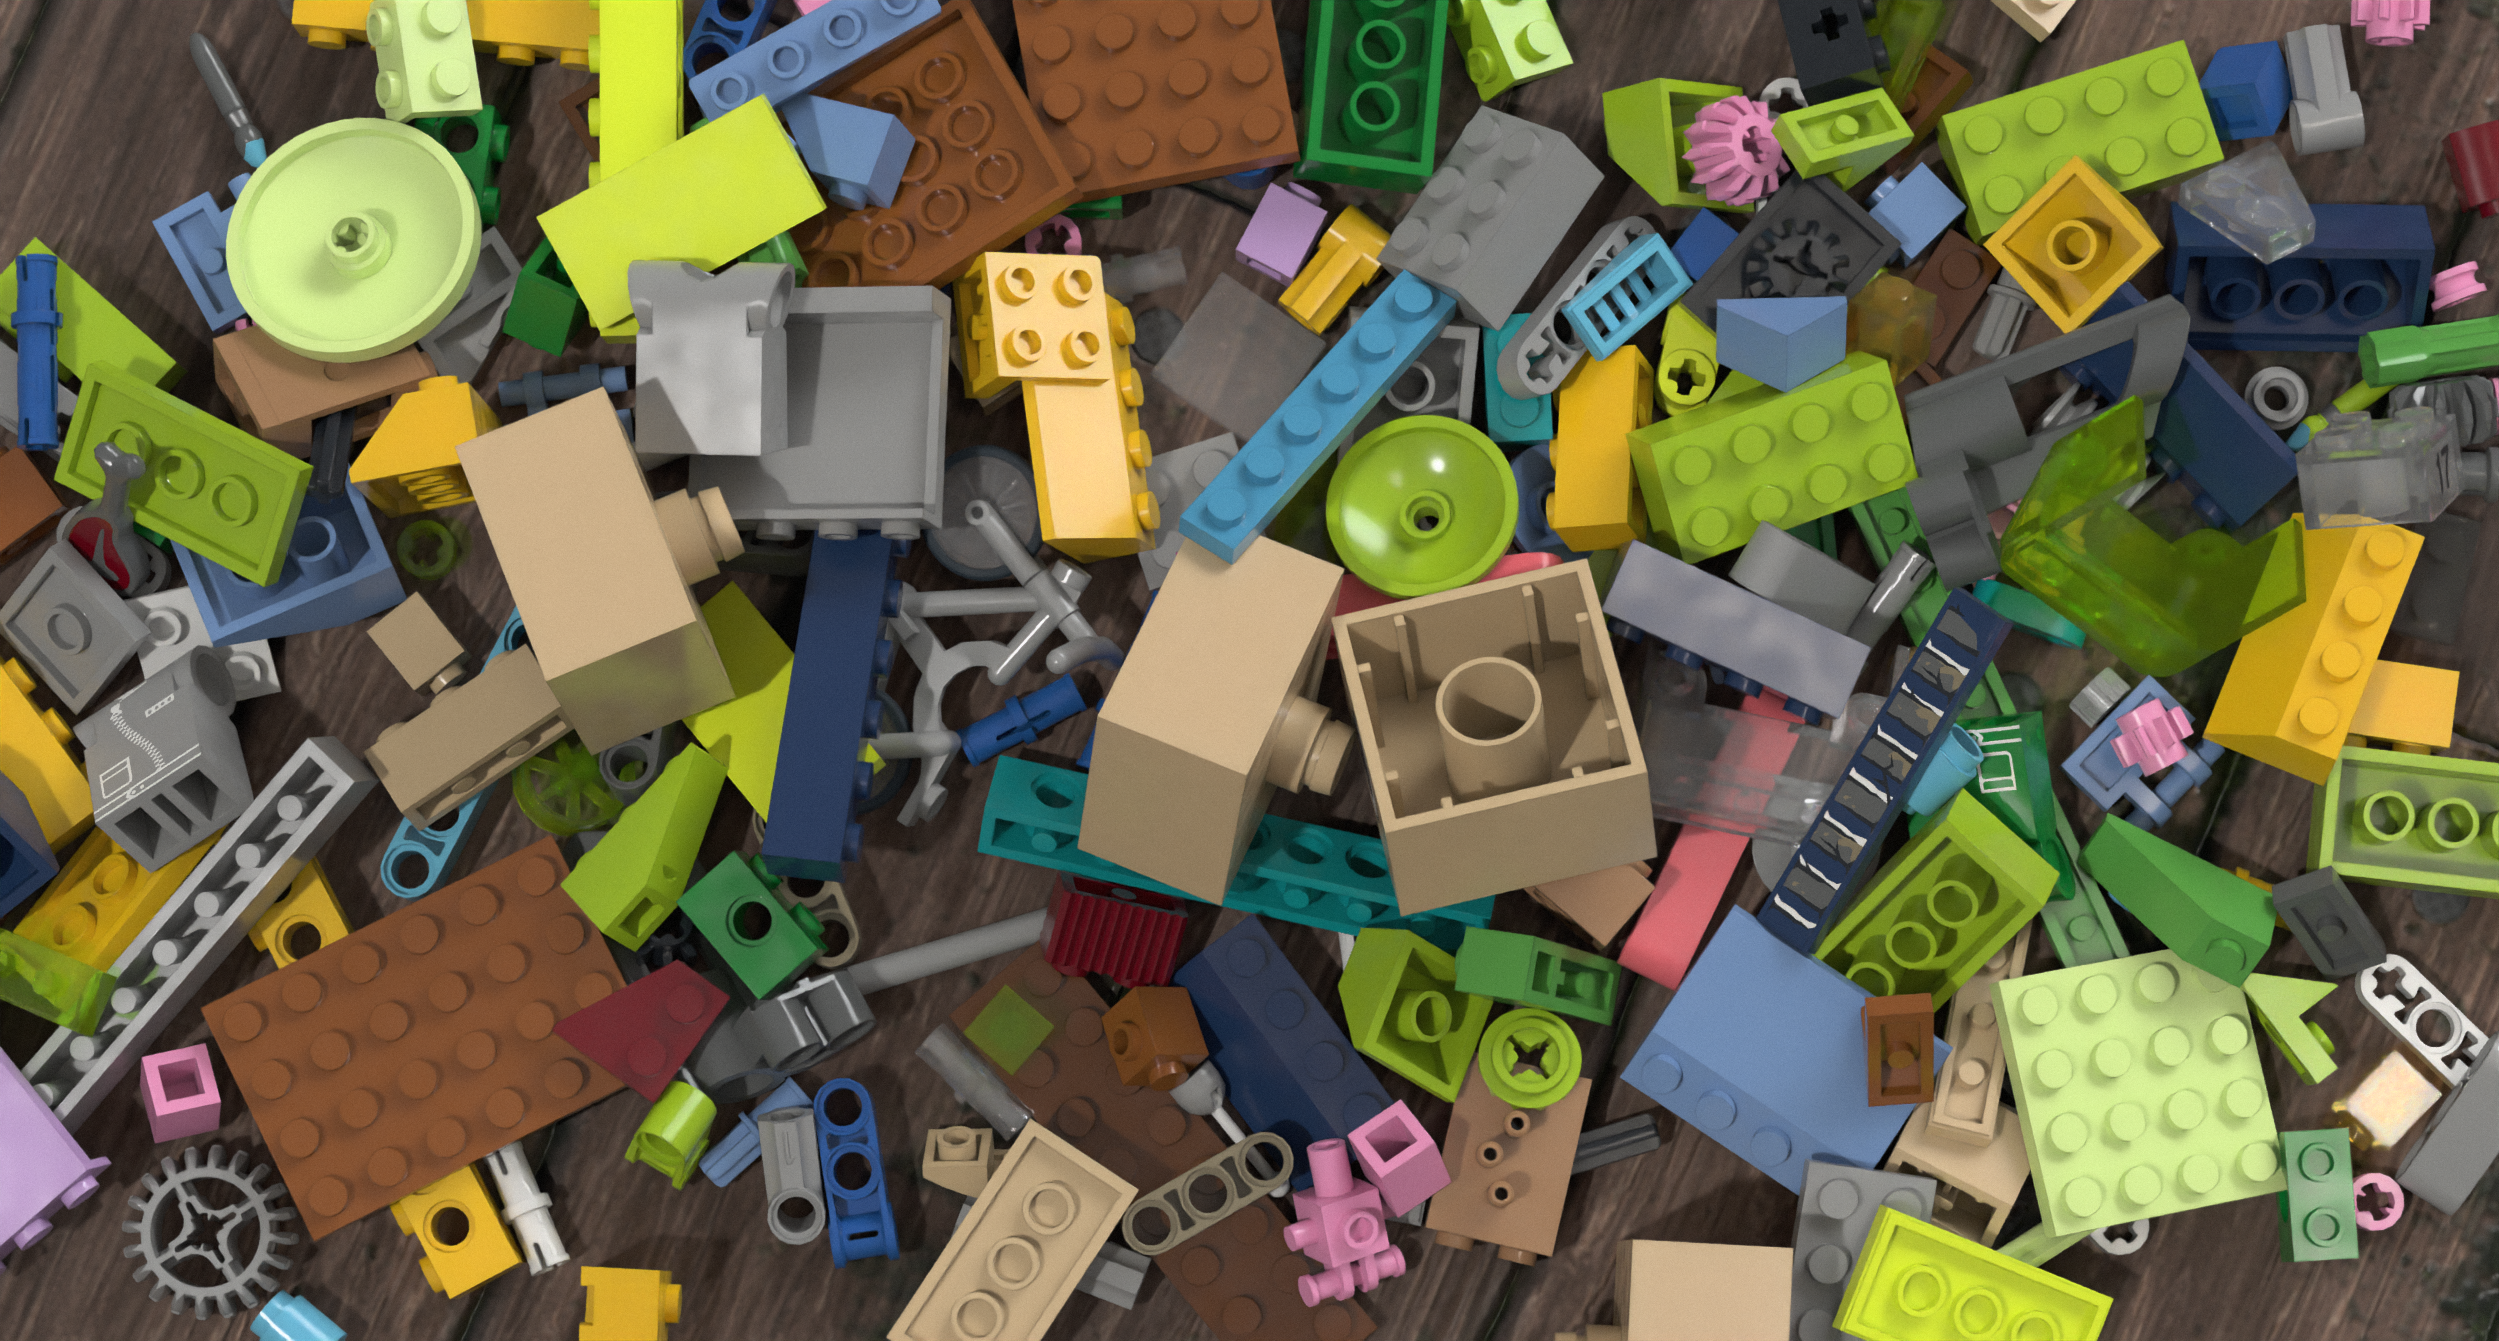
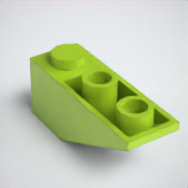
M692 742L679 755L667 763L657 780L636 802L623 811L619 821L592 850L586 852L579 859L575 869L560 884L602 933L635 952L678 906L676 901L683 895L728 772V768L724 763Z

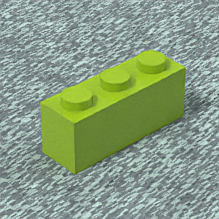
M36 237L19 254L26 256V259L27 254H49L57 257V312L63 314V328L57 330L58 377L65 383L74 374L83 382L87 365L100 360L167 393L187 373L180 364ZM14 259L0 275V326L17 339V329H12L11 313L17 311V279Z

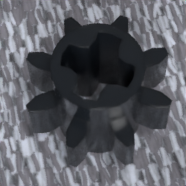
M678 905L658 927L665 933L676 928L679 930L678 939L670 934H666L659 939L656 937L655 930L637 952L636 963L639 966L646 964L650 960L662 968L677 959L681 962L684 961L691 967L696 965L697 952L691 943L701 944L707 942V938L696 925H693L691 919Z

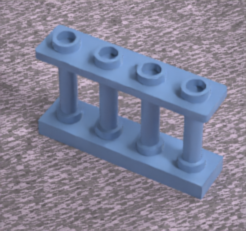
M831 0L691 78L689 87L700 105L699 109L703 117H707L709 122L763 93L776 114L782 110L780 105L801 93L807 94L845 68L937 18L941 14V6L937 0Z

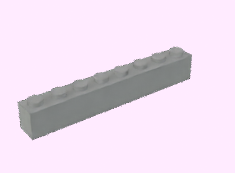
M335 736L307 738L22 1069L21 1073L71 1136L74 1135L379 782L380 779Z

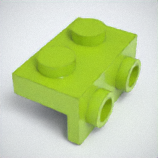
M1449 0L1447 24L1450 26L1464 58L1467 74L1475 83L1482 101L1487 102L1496 99L1511 87L1560 73L1573 64L1546 0Z

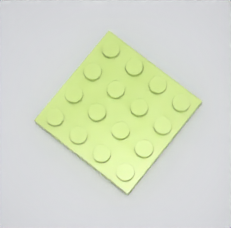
M2171 949L2012 978L1989 985L2046 1239L2287 1190L2285 1176L2281 1169L2278 1136L2245 994L2240 988L2183 961Z

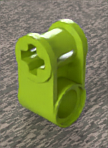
M671 1081L634 1134L625 1159L631 1163L641 1160L672 1178V1186L681 1191L698 1166L699 1159L704 1155L710 1140H708V1136L717 1114L714 1103L697 1088L684 1082Z

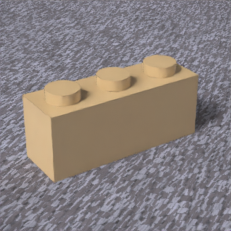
M524 644L517 650H507L496 655L487 663L484 672L463 686H453L442 691L432 700L430 708L409 722H399L385 729L378 736L376 744L363 753L400 812L420 832L573 730L574 727L546 683L536 655L527 644Z

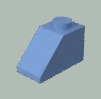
M801 93L780 105L810 171L829 190L828 197L832 201L854 210H864L866 203L890 209L916 140L895 115Z

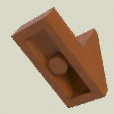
M1931 993L1866 997L1865 1006L1861 1008V1027L1868 1106L1934 1102V1011Z

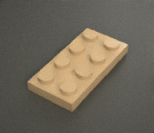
M1030 1118L886 1338L891 1341H1041L1139 1189Z

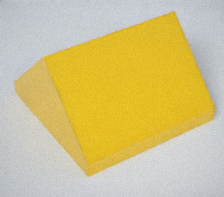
M2077 155L2068 161L1983 244L2065 334L2081 328L2106 304L2120 286L2126 281L2129 282L2164 248L2138 209Z

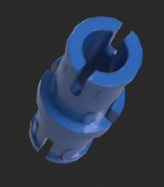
M1069 672L1064 674V677L1021 699H1018L1016 695L1005 699L1006 707L963 729L956 730L955 732L960 736L961 745L974 768L979 766V763L1023 740L1028 746L1039 740L1037 733L1079 711L1087 710L1086 704Z

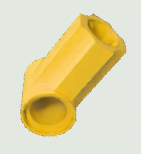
M1350 204L1324 234L1317 245L1319 251L1279 298L1278 303L1301 325L1320 337L1345 309L1348 302L1362 285L1368 287L1384 270V267L1376 258L1392 235L1354 204Z

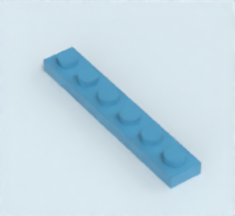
M1404 269L1180 516L1178 532L1233 565L1454 318L1457 300Z

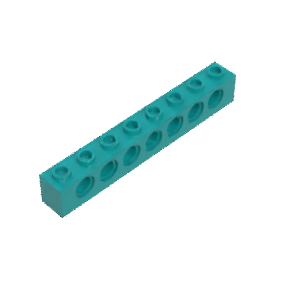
M999 755L984 808L977 852L1217 905L1077 849L1089 774ZM1264 814L1222 906L1353 936H1358L1361 928L1410 930L1455 958L1460 945L1464 941L1466 926L1489 929L1495 895L1401 916L1381 839Z

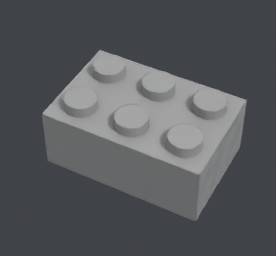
M1482 105L1473 119L1465 126L1462 135L1438 170L1432 175L1427 186L1403 221L1395 228L1391 238L1376 260L1395 279L1405 269L1457 300L1455 315L1499 332L1605 176L1564 133Z

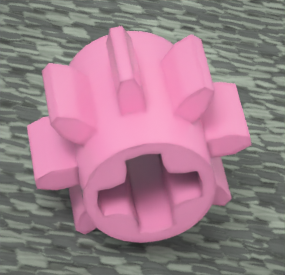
M2352 0L2351 27H2366L2365 42L2371 45L2388 47L2410 45L2414 42V30L2423 31L2425 30V25H2430L2431 0Z
M2158 697L2115 719L2122 735L2112 739L2110 743L2123 768H2128L2138 762L2146 777L2189 755L2181 740L2193 734L2194 731L2180 706L2165 711Z

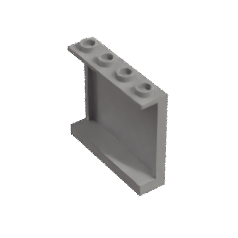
M934 286L794 288L791 306L783 325L786 331L788 449L763 456L690 454L689 497L693 498L698 496L699 491L719 486L736 529L757 530L756 537L765 540H794L796 530H819L818 537L823 539L854 540L858 537V530L881 529V537L887 539L914 540L920 538V529H942L951 298Z

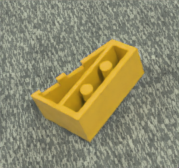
M581 1266V1286H587L585 1322H580L579 1341H667L668 1324L679 1323L682 1286L671 1284L672 1271Z

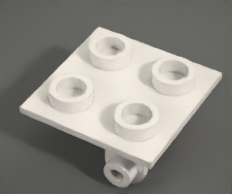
M189 585L124 600L129 608L152 631L137 650L145 680L198 645H203L215 651L224 662L232 678L236 701L281 692L268 639L214 648Z

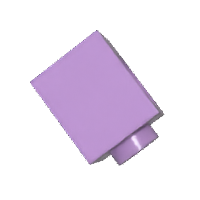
M1288 182L1285 189L1270 183L1236 248V260L1289 287L1300 274L1327 223L1328 211L1318 207L1322 199L1310 190L1292 182Z

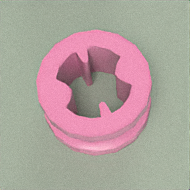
M1061 214L1053 216L1025 235V248L1029 254H1039L1036 250L1043 245L1041 233L1051 228L1055 229L1056 236H1059L1061 230L1070 236L1071 239L1064 244L1066 255L1082 254V239L1078 227L1071 219Z
M2476 261L2453 267L2431 277L2429 290L2435 295V300L2431 304L2433 312L2461 304L2488 291L2485 283H2478L2475 280V272L2479 269Z
M2381 1173L2362 1174L2353 1178L2356 1227L2365 1231H2376L2393 1226L2401 1217L2404 1209V1195L2400 1186L2391 1177ZM2369 1183H2372L2375 1193H2386L2389 1201L2388 1207L2379 1208L2384 1215L2376 1221L2373 1220V1216L2369 1211H2359L2357 1208L2356 1198L2366 1196L2361 1189Z

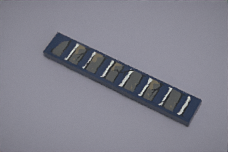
M1953 588L1756 919L1805 954H1816L2014 625V622L1963 588Z

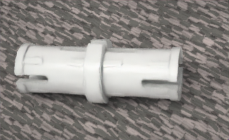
M518 1141L500 1150V1153H494L484 1158L483 1161L489 1168L505 1207L500 1212L505 1225L512 1224L530 1266V1273L532 1276H537L555 1269L553 1265L562 1266L571 1259L569 1254L565 1252L548 1211V1208L553 1205L549 1194L540 1192L523 1152L524 1147L521 1141Z

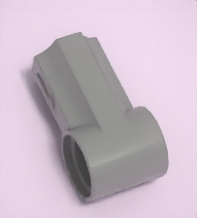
M2321 24L2287 32L2283 36L2293 95V100L2289 104V124L2295 152L2298 156L2363 147L2365 140L2363 111L2356 91L2350 90L2340 25Z
M798 1106L775 1108L757 1117L768 1201L767 1221L770 1230L779 1240L788 1244L801 1245L817 1237L825 1225L826 1192L822 1183L813 1109H805ZM803 1197L810 1201L814 1209L805 1217L792 1218L780 1209V1205L788 1198Z

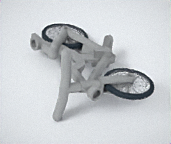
M970 446L951 454L944 460L942 529L921 530L932 554L943 566L953 573L977 581H993L1014 575L1022 586L917 592L913 586L903 582L900 614L898 619L888 617L885 640L893 641L892 667L901 643L923 673L914 696V732H911L910 725L902 709L885 693L889 678H878L875 700L883 701L884 705L882 729L879 740L868 739V743L886 763V766L873 775L869 801H858L856 816L873 812L893 799L909 775L913 758L919 757L922 760L919 782L898 816L897 821L907 827L915 826L919 818L929 822L940 811L948 796V789L939 783L961 747L960 736L956 732L948 730L941 718V701L946 687L957 674L974 666L988 667V678L991 683L997 686L1006 685L1055 628H1059L1070 642L1050 651L1047 655L1046 665L1052 673L1063 674L1086 662H1098L1106 670L1116 671L1121 668L1125 659L1124 652L1109 638L1098 636L1079 612L1081 609L1077 602L1090 583L1091 575L1061 558L1058 559L1052 571H1050L1038 556L1044 541L1042 539L1033 466L1019 454L1000 446ZM1035 612L1008 645L996 640L962 642L948 650L943 647L923 618Z

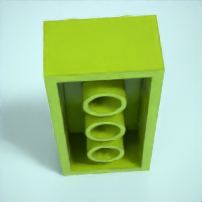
M2184 39L1943 115L1934 129L1955 196L1966 206L1962 217L1970 241L1979 247L1984 246L1983 244L2075 155L2085 161L2127 200L2211 174L2224 160Z
M1860 350L1845 355V359L1786 393L1770 385L1763 384L1625 434L1658 550L1687 564H1693L1748 544L1762 520L1784 531L1905 487V482L1919 477L1887 360Z
M2343 745L2324 786L2314 783L2306 874L2332 865L2343 882L2499 900V763Z
M1961 788L1846 902L1816 954L1812 955L1876 997L1931 993L1933 1011L1935 1013L2045 906L2060 873L1964 788Z

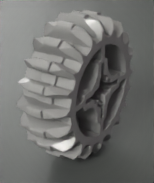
M213 1145L209 1151L207 1165H205L197 1147H190L185 1149V1170L182 1169L179 1162L173 1157L167 1156L161 1160L162 1169L168 1178L166 1182H163L158 1176L151 1173H146L142 1177L141 1181L144 1186L154 1193L150 1200L141 1196H130L128 1205L133 1209L143 1211L144 1215L142 1222L128 1220L122 1224L124 1232L141 1233V1244L125 1247L123 1250L124 1256L126 1258L146 1257L148 1263L137 1268L133 1273V1278L136 1282H144L154 1276L159 1278L149 1294V1297L154 1302L163 1300L172 1290L175 1291L171 1302L172 1313L177 1315L184 1314L189 1308L192 1299H195L196 1318L198 1320H209L213 1312L214 1300H217L222 1316L224 1318H232L236 1316L237 1312L236 1295L240 1297L243 1304L249 1309H254L260 1305V1298L253 1285L258 1283L269 1292H275L280 1287L277 1278L267 1271L271 1265L285 1270L292 1268L293 1260L288 1256L278 1254L277 1249L279 1243L286 1245L297 1244L299 1242V1235L294 1232H280L279 1222L296 1218L298 1215L297 1209L295 1207H283L276 1210L273 1202L284 1197L288 1192V1188L284 1183L274 1184L266 1190L262 1187L272 1172V1168L268 1164H260L247 1175L246 1171L250 1163V1153L239 1150L233 1156L229 1167H227L225 1147ZM219 1178L234 1184L249 1198L239 1204H232L227 1208L218 1210L209 1203L206 1196H200L193 1183L205 1179ZM177 1196L181 1202L178 1204V1207L184 1218V1226L180 1235L168 1244L169 1247L164 1249L162 1243L163 1219L169 1205ZM202 1215H208V1221L230 1220L223 1225L224 1229L220 1230L217 1234V1240L220 1243L218 1246L219 1250H214L213 1244L191 1245L198 1241V1236L205 1231ZM258 1215L260 1222L259 1246L250 1265L244 1269L241 1264L243 1258L237 1247L238 1236L245 1226L253 1222L252 1218ZM203 1255L213 1263L216 1270H222L228 1282L215 1287L197 1285L185 1279L173 1267L183 1261H189L194 1257Z

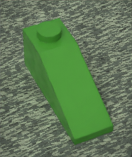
M2110 813L2106 814L2079 854L2077 863L2178 957L2238 988L2242 986L2270 947L2277 916V910L2273 905L2271 893Z
M1466 926L1464 941L1460 945L1455 957V973L1457 976L1455 991L1487 1000L1524 1008L1541 1009L1555 1015L1611 1026L1622 966L1617 964V961L1536 936Z

